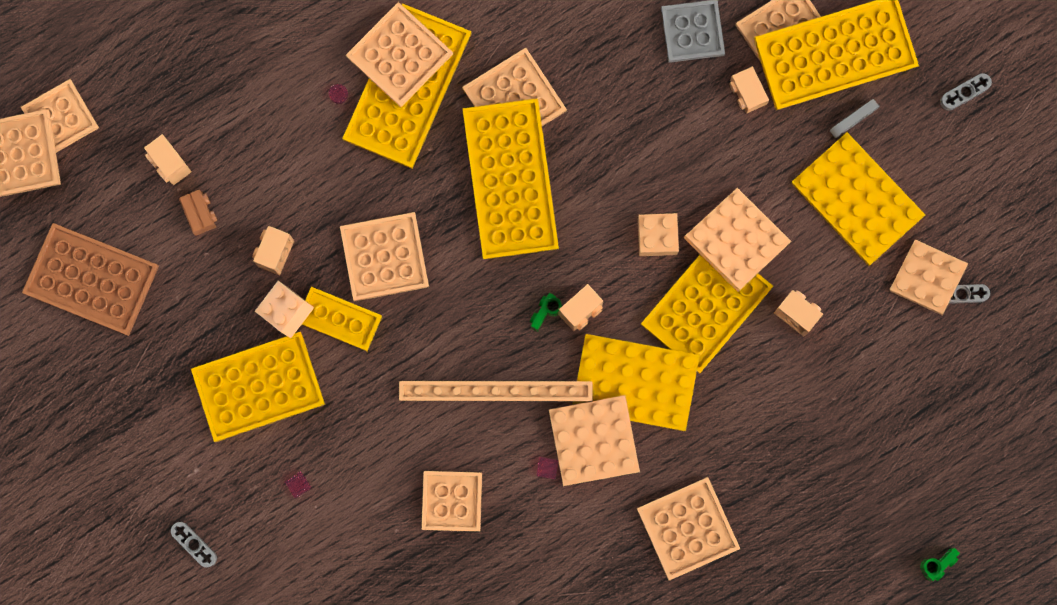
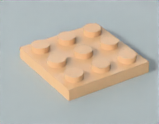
M71 79L21 107L24 114L45 109L49 110L56 153L99 128Z
M915 240L890 288V292L943 316L968 263Z
M424 471L422 530L480 532L482 473Z

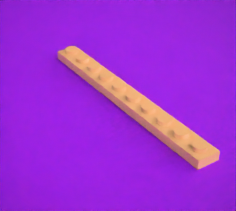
M399 381V401H593V382Z

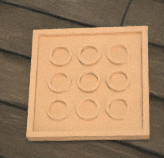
M771 0L738 21L735 26L760 61L754 37L821 16L810 0Z
M398 2L346 54V57L401 108L453 55V52Z
M524 48L462 87L474 107L538 98L542 126L567 111L527 48Z
M45 109L0 119V197L61 185L49 110Z
M738 188L684 237L737 292L791 242Z
M415 212L340 226L354 302L429 287Z
M625 395L549 409L563 486L640 472Z
M708 477L637 508L668 580L740 549Z

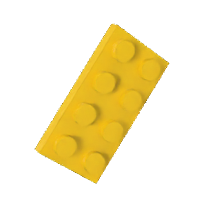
M311 287L305 301L314 308L301 325L368 351L382 315Z

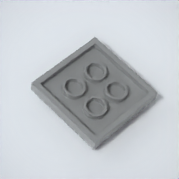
M717 0L661 6L669 63L725 55Z

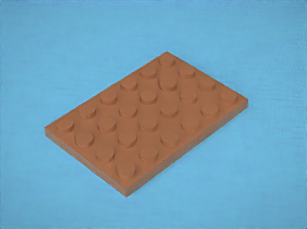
M52 223L22 293L129 336L159 265Z

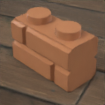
M197 190L179 198L195 236L216 228L215 222L218 220L213 210L210 211L208 204L211 203L207 193L203 194L201 190Z

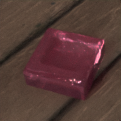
M540 457L536 476L555 480L559 460Z
M302 472L285 481L295 499L312 488Z

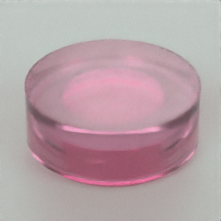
M336 84L330 88L329 97L333 103L342 104L348 98V91L345 86Z

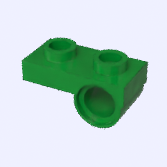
M551 293L547 297H542L538 305L541 307L538 314L534 312L530 319V323H532L531 329L536 332L539 331L547 315L557 316L559 309L562 307L561 301ZM555 302L558 304V309L550 311L547 307L548 304Z
M950 548L939 560L934 558L923 560L920 565L921 572L929 581L940 580L945 574L944 570L948 566L952 567L959 560L957 556L960 552L955 548ZM929 562H933L935 565V570L932 573L927 570Z

